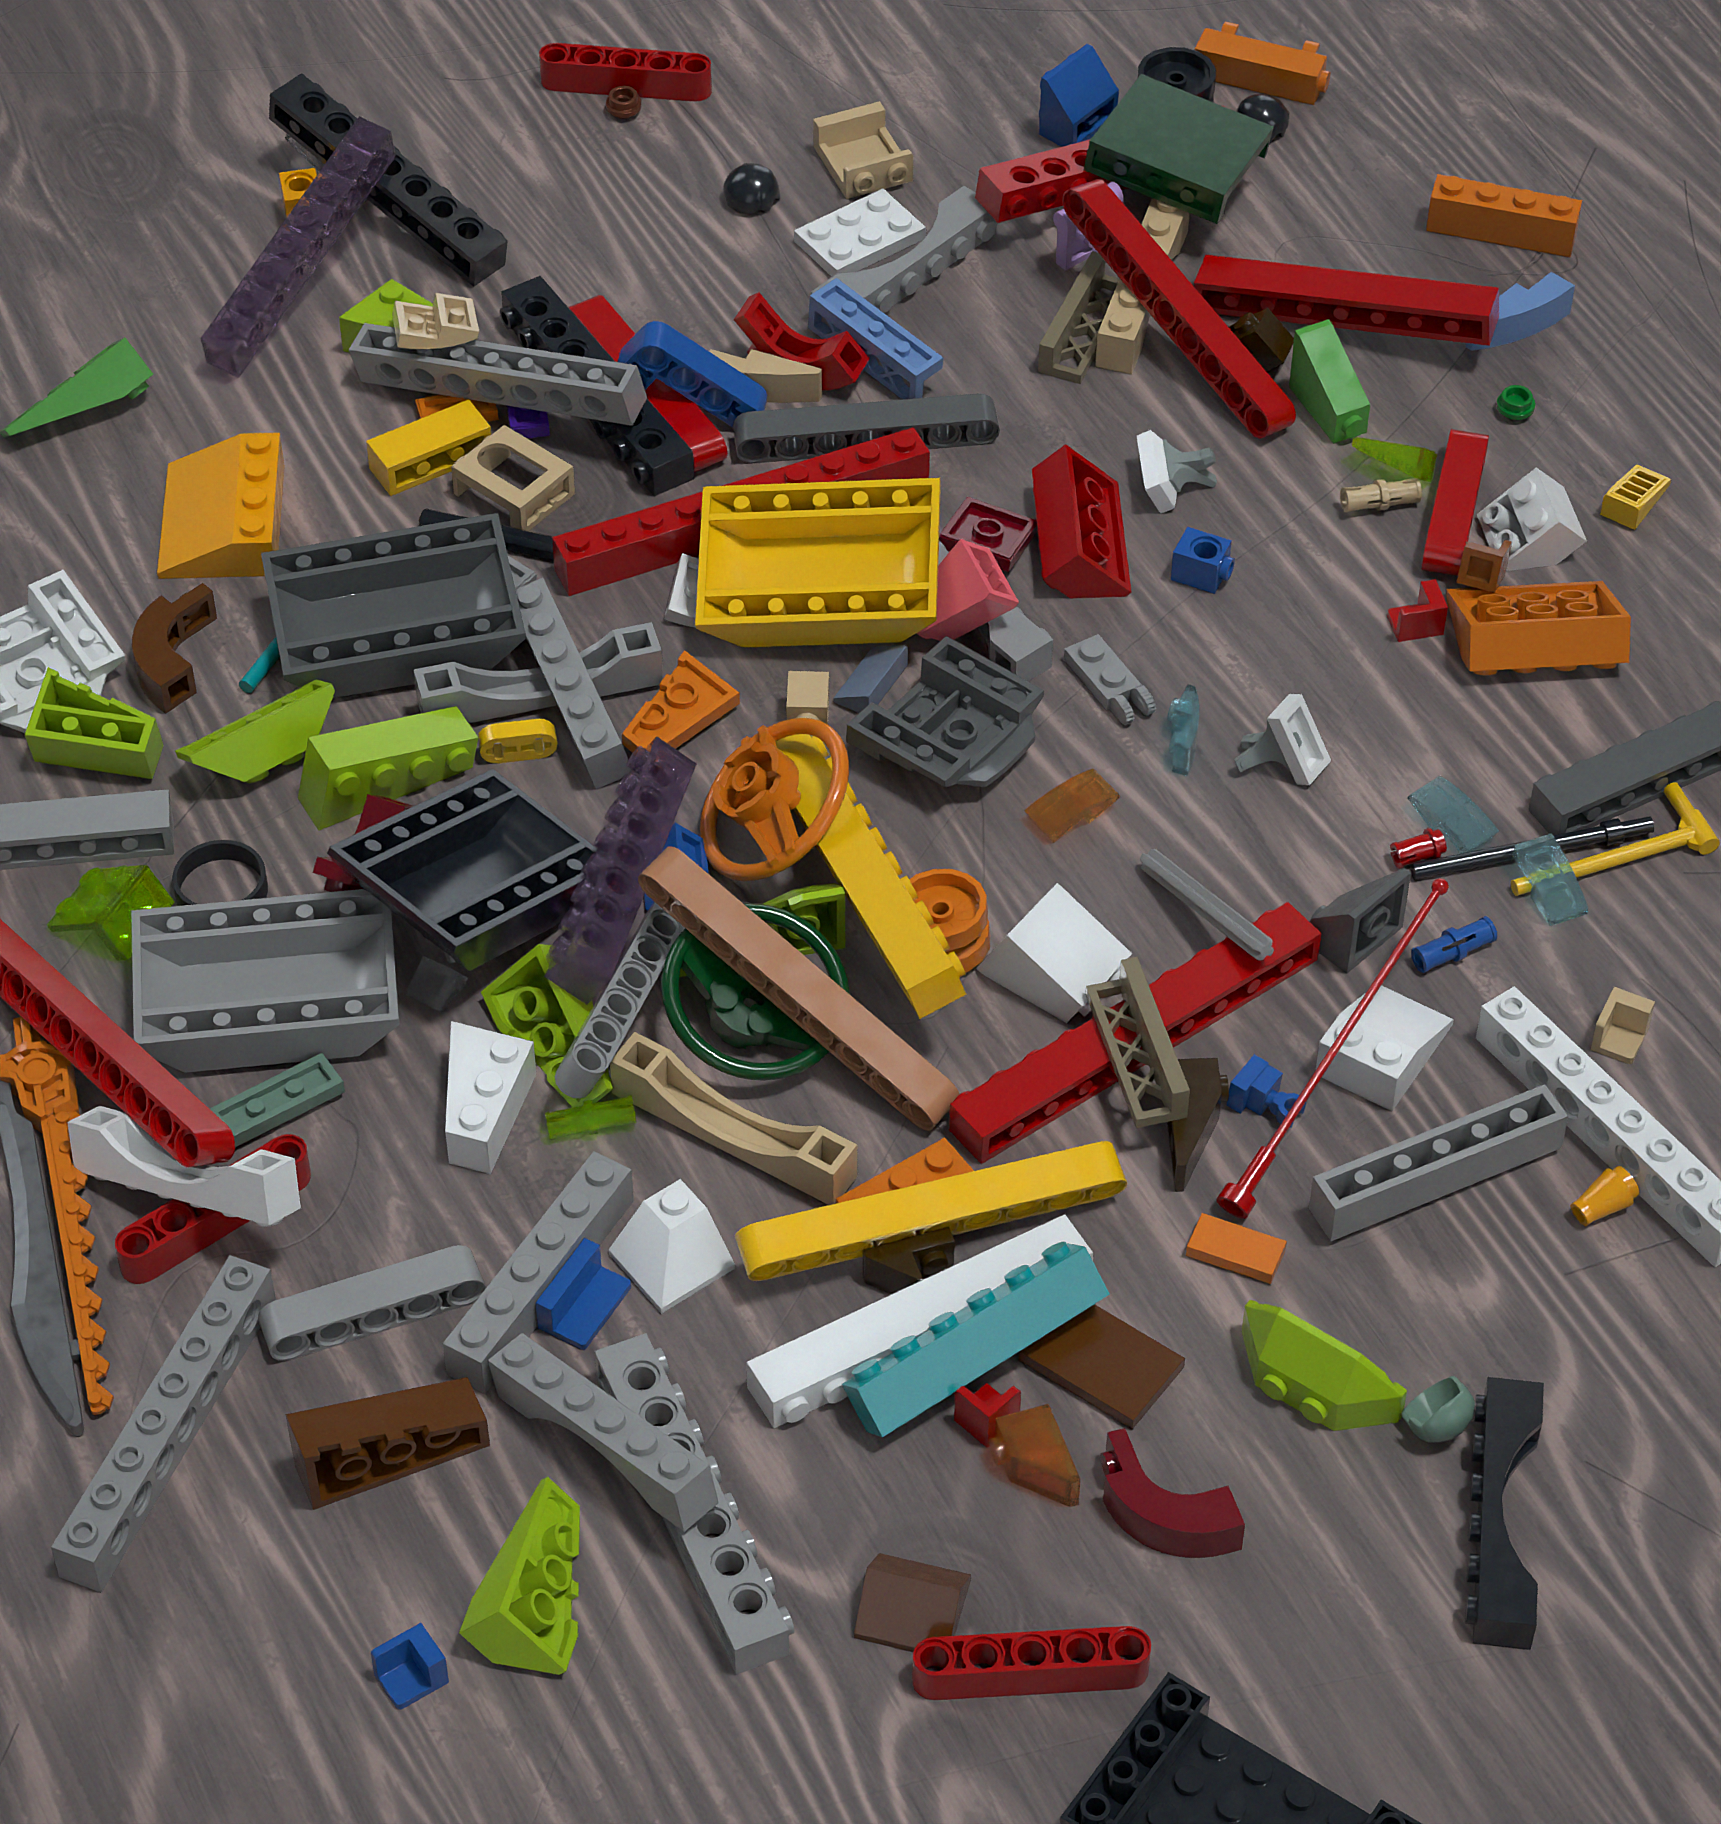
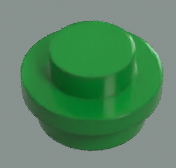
M1511 385L1506 387L1499 395L1497 409L1500 414L1511 420L1526 419L1535 410V400L1528 388L1521 385Z

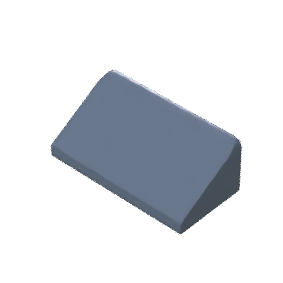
M905 645L872 647L835 695L833 702L859 713L871 702L878 705L907 667L908 647Z

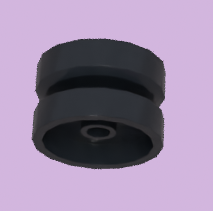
M1185 47L1158 49L1146 55L1138 65L1137 79L1143 74L1214 103L1216 68L1211 60L1199 51Z

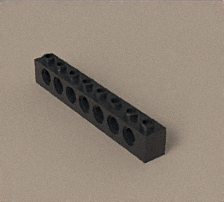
M301 73L270 93L269 120L473 287L505 266L508 240L499 230L493 229L473 209L467 208L446 187L440 186L430 178L420 166L414 165L401 154L397 147L390 145L382 139L371 126L364 124L350 113L344 104L334 100L319 84L312 82Z
M541 275L501 291L503 307L499 310L501 320L507 329H512L515 332L523 348L615 362ZM646 399L633 425L589 419L599 438L607 440L612 446L617 459L620 462L624 461L630 467L636 481L640 485L644 484L654 497L694 480L692 449L648 399Z

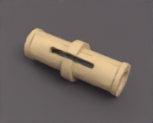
M1417 478L1396 482H1386L1384 479L1374 480L1373 484L1343 487L1340 490V503L1344 512L1367 508H1376L1378 511L1387 510L1389 506L1397 504L1420 503L1422 498V488Z

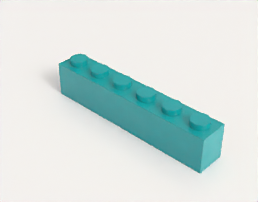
M1059 1242L1048 1247L1041 1254L1043 1259L1030 1267L1029 1265H1022L1004 1276L1005 1283L993 1290L986 1288L971 1295L966 1300L968 1306L955 1314L947 1312L934 1318L928 1324L930 1329L918 1337L911 1335L897 1341L890 1348L892 1353L879 1361L872 1359L857 1366L852 1371L854 1377L842 1383V1386L866 1432L880 1437L886 1436L948 1397L961 1386L967 1385L1110 1295L1086 1247L1066 1242Z

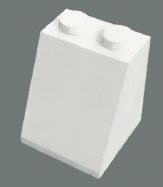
M1056 883L976 969L984 976L1067 1023L1078 1011L1084 1017L1091 1011L1085 995L1086 986L1118 980L1121 960L1129 958L1132 953L1062 886Z

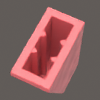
M960 539L938 565L937 621L917 632L919 636L939 641L948 636L954 640L1014 609L1018 605V599L989 548Z

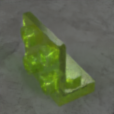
M123 865L112 868L96 867L87 871L80 878V885L72 895L58 904L55 909L56 914L48 922L47 926L51 932L94 930L117 961L128 960L132 956L131 910L171 907L175 902L148 865Z

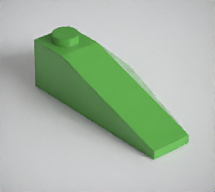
M124 337L111 343L74 372L75 376L69 377L47 394L45 399L38 401L3 428L0 434L5 438L118 400L126 395L132 400L149 387L145 380L151 377L153 373Z

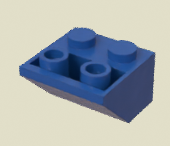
M1089 44L1084 45L1041 77L1039 135L1061 147L1089 140L1118 105L1119 89L1093 46Z

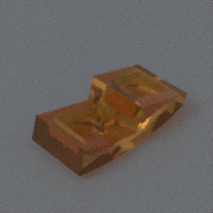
M1093 768L1056 786L1024 811L1029 819L1055 843L1081 819L1084 818L1090 824L1116 802L1120 795Z

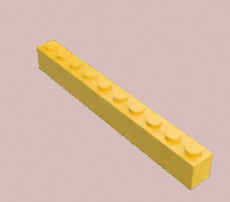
M798 734L776 741V747L792 759L799 770L797 790L801 793V799L793 810L805 830H807L818 815L826 799L832 778V759L830 757L825 760V757L829 756L823 741L819 738ZM848 782L842 805L833 823L815 847L838 885L844 887L846 898L919 1019L967 995L959 979L966 975L954 951L946 954L945 951L950 949L939 926L932 929L929 927L934 922L924 902L921 900L915 904L914 900L918 899V896L907 876L898 877L903 872L892 851L886 854L883 853V851L887 850V846L877 827L868 829V827L872 826V822L862 803L856 806L853 805L858 800Z

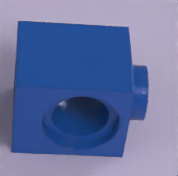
M1187 527L1173 551L1171 580L1215 594L1222 580L1228 581L1234 569L1235 558L1230 557L1232 540Z

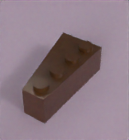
M468 1377L285 1414L295 1468L313 1510L490 1446L487 1419Z

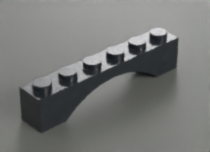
M1487 1377L1484 1395L1476 1394L1473 1422L1482 1424L1481 1434L1474 1433L1472 1461L1480 1462V1473H1472L1470 1501L1478 1502V1513L1470 1514L1468 1541L1477 1542L1476 1554L1469 1553L1466 1577L1467 1582L1475 1583V1595H1467L1465 1607V1624L1473 1625V1644L1531 1650L1537 1626L1538 1583L1523 1566L1510 1542L1504 1522L1502 1494L1509 1478L1519 1464L1537 1448L1543 1423L1544 1383Z

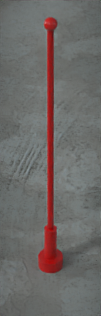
M1438 878L1432 882V892L1268 1145L1260 1147L1238 1183H1226L1218 1195L1217 1203L1229 1214L1237 1218L1246 1219L1254 1208L1256 1199L1252 1193L1275 1159L1276 1154L1274 1150L1438 897L1447 893L1449 885L1445 879Z

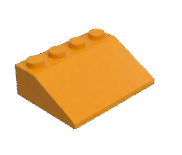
M280 432L241 433L168 463L157 569L158 579L265 576L261 553L279 550L285 469Z

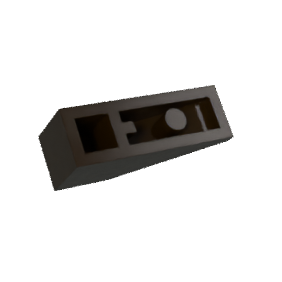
M1218 1058L1178 1059L1190 1089L1187 1118L1167 1122L1175 1192H1184L1218 1123L1221 1101H1228L1229 1098L1227 1075H1220Z

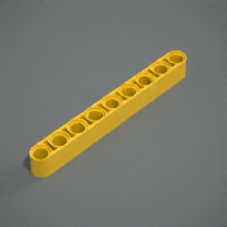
M1101 1141L756 1222L741 1228L735 1234V1239L748 1279L762 1281L863 1257L864 1249L949 1227L952 1235L1106 1199L1122 1192L1127 1187V1180L1113 1143Z

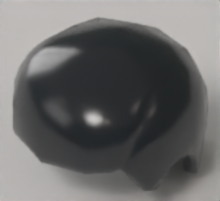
M1255 94L1248 96L1240 102L1236 110L1238 113L1273 126L1270 144L1277 134L1280 133V136L1283 137L1288 128L1289 111L1279 99L1271 95Z
M744 163L732 170L724 182L723 192L727 204L738 213H754L759 210L770 211L774 200L780 199V190L776 177L770 169L762 164Z

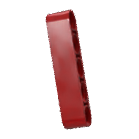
M550 43L543 46L539 51L541 84L544 88L551 91L609 95L610 91L615 87L629 86L636 90L640 98L702 101L712 94L711 60L704 54L567 43Z
M1454 429L1450 430L1421 570L1458 576L1464 547L1470 535L1489 435Z
M292 1134L278 1136L229 1165L231 1166L262 1149L295 1158L299 1191L305 1188L311 1179L307 1145L302 1138ZM172 1199L118 1233L115 1238V1249L120 1272L123 1278L130 1283L145 1284L251 1220L240 1217H227L219 1211L205 1207H192L190 1203Z
M1132 1626L931 1637L919 1642L913 1651L912 1684L914 1690L920 1696L929 1700L1132 1689L1142 1685L1148 1677L1151 1641L1143 1630ZM1123 1655H1132V1656L1136 1657L1137 1659H1135V1660H1125V1659L1121 1658L1120 1656H1123ZM1084 1658L1088 1660V1662L1076 1663L1071 1659ZM1032 1660L1040 1664L1036 1666H1029L1024 1664L1023 1662ZM979 1663H985L992 1667L982 1669L974 1665ZM930 1666H939L943 1669L935 1672L929 1671L925 1668Z

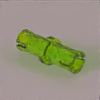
M632 1095L598 1103H592V1099L583 1101V1106L545 1112L550 1140L588 1131L589 1135L598 1134V1129L637 1123Z

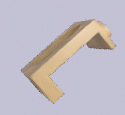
M505 425L492 435L487 436L482 443L465 456L460 457L451 466L454 494L459 497L470 487L507 509L510 512V523L513 528L530 531L575 495L573 466ZM511 451L545 471L544 474L523 490L518 489L491 472L511 456Z

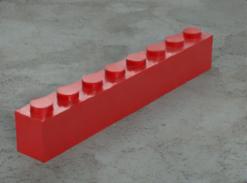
M1206 254L1194 281V287L1217 314L1242 317L1249 312L1255 314L1269 308L1281 322L1312 325L1329 319L1334 328L1490 346L1499 319V287Z

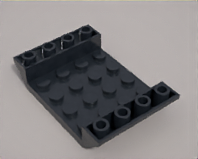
M1170 1672L1166 1674L1060 1817L1061 1824H1422L1382 1799L1373 1812L1369 1814L1209 1718L1210 1696Z

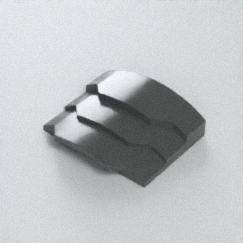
M946 636L922 657L921 681L888 710L871 702L847 724L846 742L878 761L888 758L908 771H918L944 787L955 784L986 787L1004 774L1035 742L1034 725L1031 715L1044 697V690Z

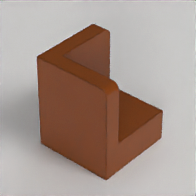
M1504 540L1501 547L1495 549L1468 541L1464 547L1456 583L1495 593L1505 577L1513 542Z

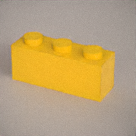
M468 399L366 440L369 469L388 494L393 496L452 472L451 466L460 457L468 454L482 443L487 436L491 435V426Z

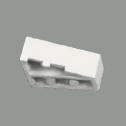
M451 1021L445 1126L449 1164L491 1174L536 1076L533 1041Z

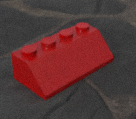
M1065 444L1032 468L1033 494L1036 506L1035 518L1038 525V546L1041 554L1042 578L1050 588L1059 590L1070 599L1126 597L1132 591L1118 482Z

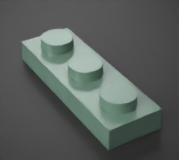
M320 1053L209 1109L232 1130L235 1147L344 1093V1081L324 1054Z

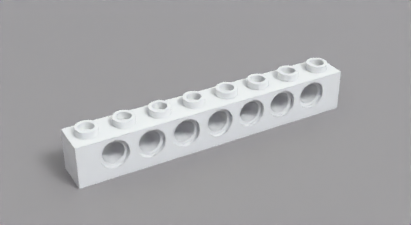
M1515 986L1482 1005L1476 1039L1529 1090L1545 1084L1568 1114L1567 1126L1612 1170L1617 1166L1626 1169L1635 1180L1639 1188V1195L1714 1267L1720 1265L1721 1180Z

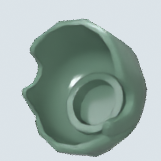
M1450 1376L1435 1383L1415 1397L1403 1409L1402 1417L1412 1432L1421 1440L1431 1443L1449 1441L1463 1433L1473 1419L1475 1401L1469 1389L1457 1377Z

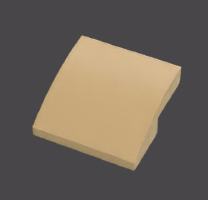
M435 293L433 306L395 301L392 316L397 347L436 349L467 343L478 338L479 328L473 299Z

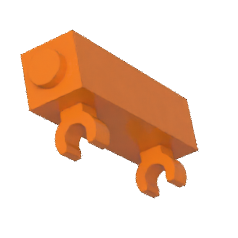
M1225 21L1221 31L1205 28L1194 49L1211 60L1216 68L1217 83L1315 105L1320 92L1325 93L1329 85L1331 72L1326 71L1327 56L1317 54L1320 43L1306 40L1302 50L1236 35L1239 24Z

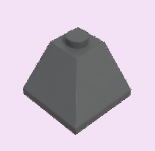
M1403 868L1340 895L1328 906L1323 905L1319 907L1310 919V923L1321 932L1319 954L1344 972L1349 973L1403 928L1411 872Z

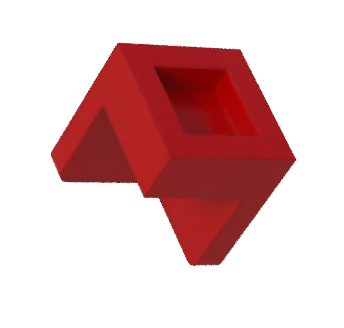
M1437 580L1420 582L1417 604L1388 609L1387 617L1398 642L1444 635L1448 606Z
M986 1383L973 1394L965 1386H961L955 1391L954 1421L988 1448L1020 1421L1021 1391L1012 1386L1001 1395Z

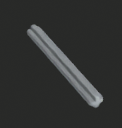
M1151 849L1148 854L1143 853L1141 855L1140 861L1143 862L1141 866L1143 871L1256 960H1263L1267 955L1271 956L1273 954L1274 948L1271 947L1273 940L1166 856L1156 849Z

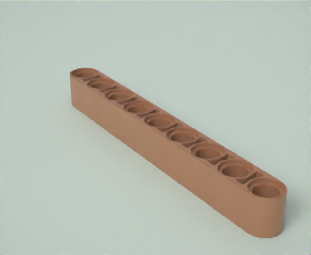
M668 846L638 876V883L649 898L913 1124L923 1130L930 1131L949 1112L950 1103L960 1094L956 1086L945 1075L685 853L673 846Z

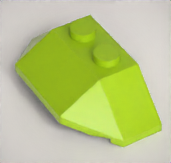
M316 679L205 737L176 750L175 753L181 760L246 783L260 781L269 775V769L279 764L289 765L304 757L303 752L306 751L308 737L320 734L335 693L334 687L331 683Z
M1253 1300L1247 1302L1244 1307L1241 1332L1255 1385L1261 1388L1267 1396L1274 1400L1285 1402L1300 1411L1309 1421L1321 1423L1333 1431L1399 1422L1402 1418L1407 1390L1399 1383H1392L1386 1373L1362 1353L1283 1308L1269 1304H1259Z

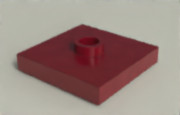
M966 497L940 532L939 541L949 552L960 539L987 547L991 550L1000 569L1009 572L1037 533L1038 525L1035 519L971 497Z

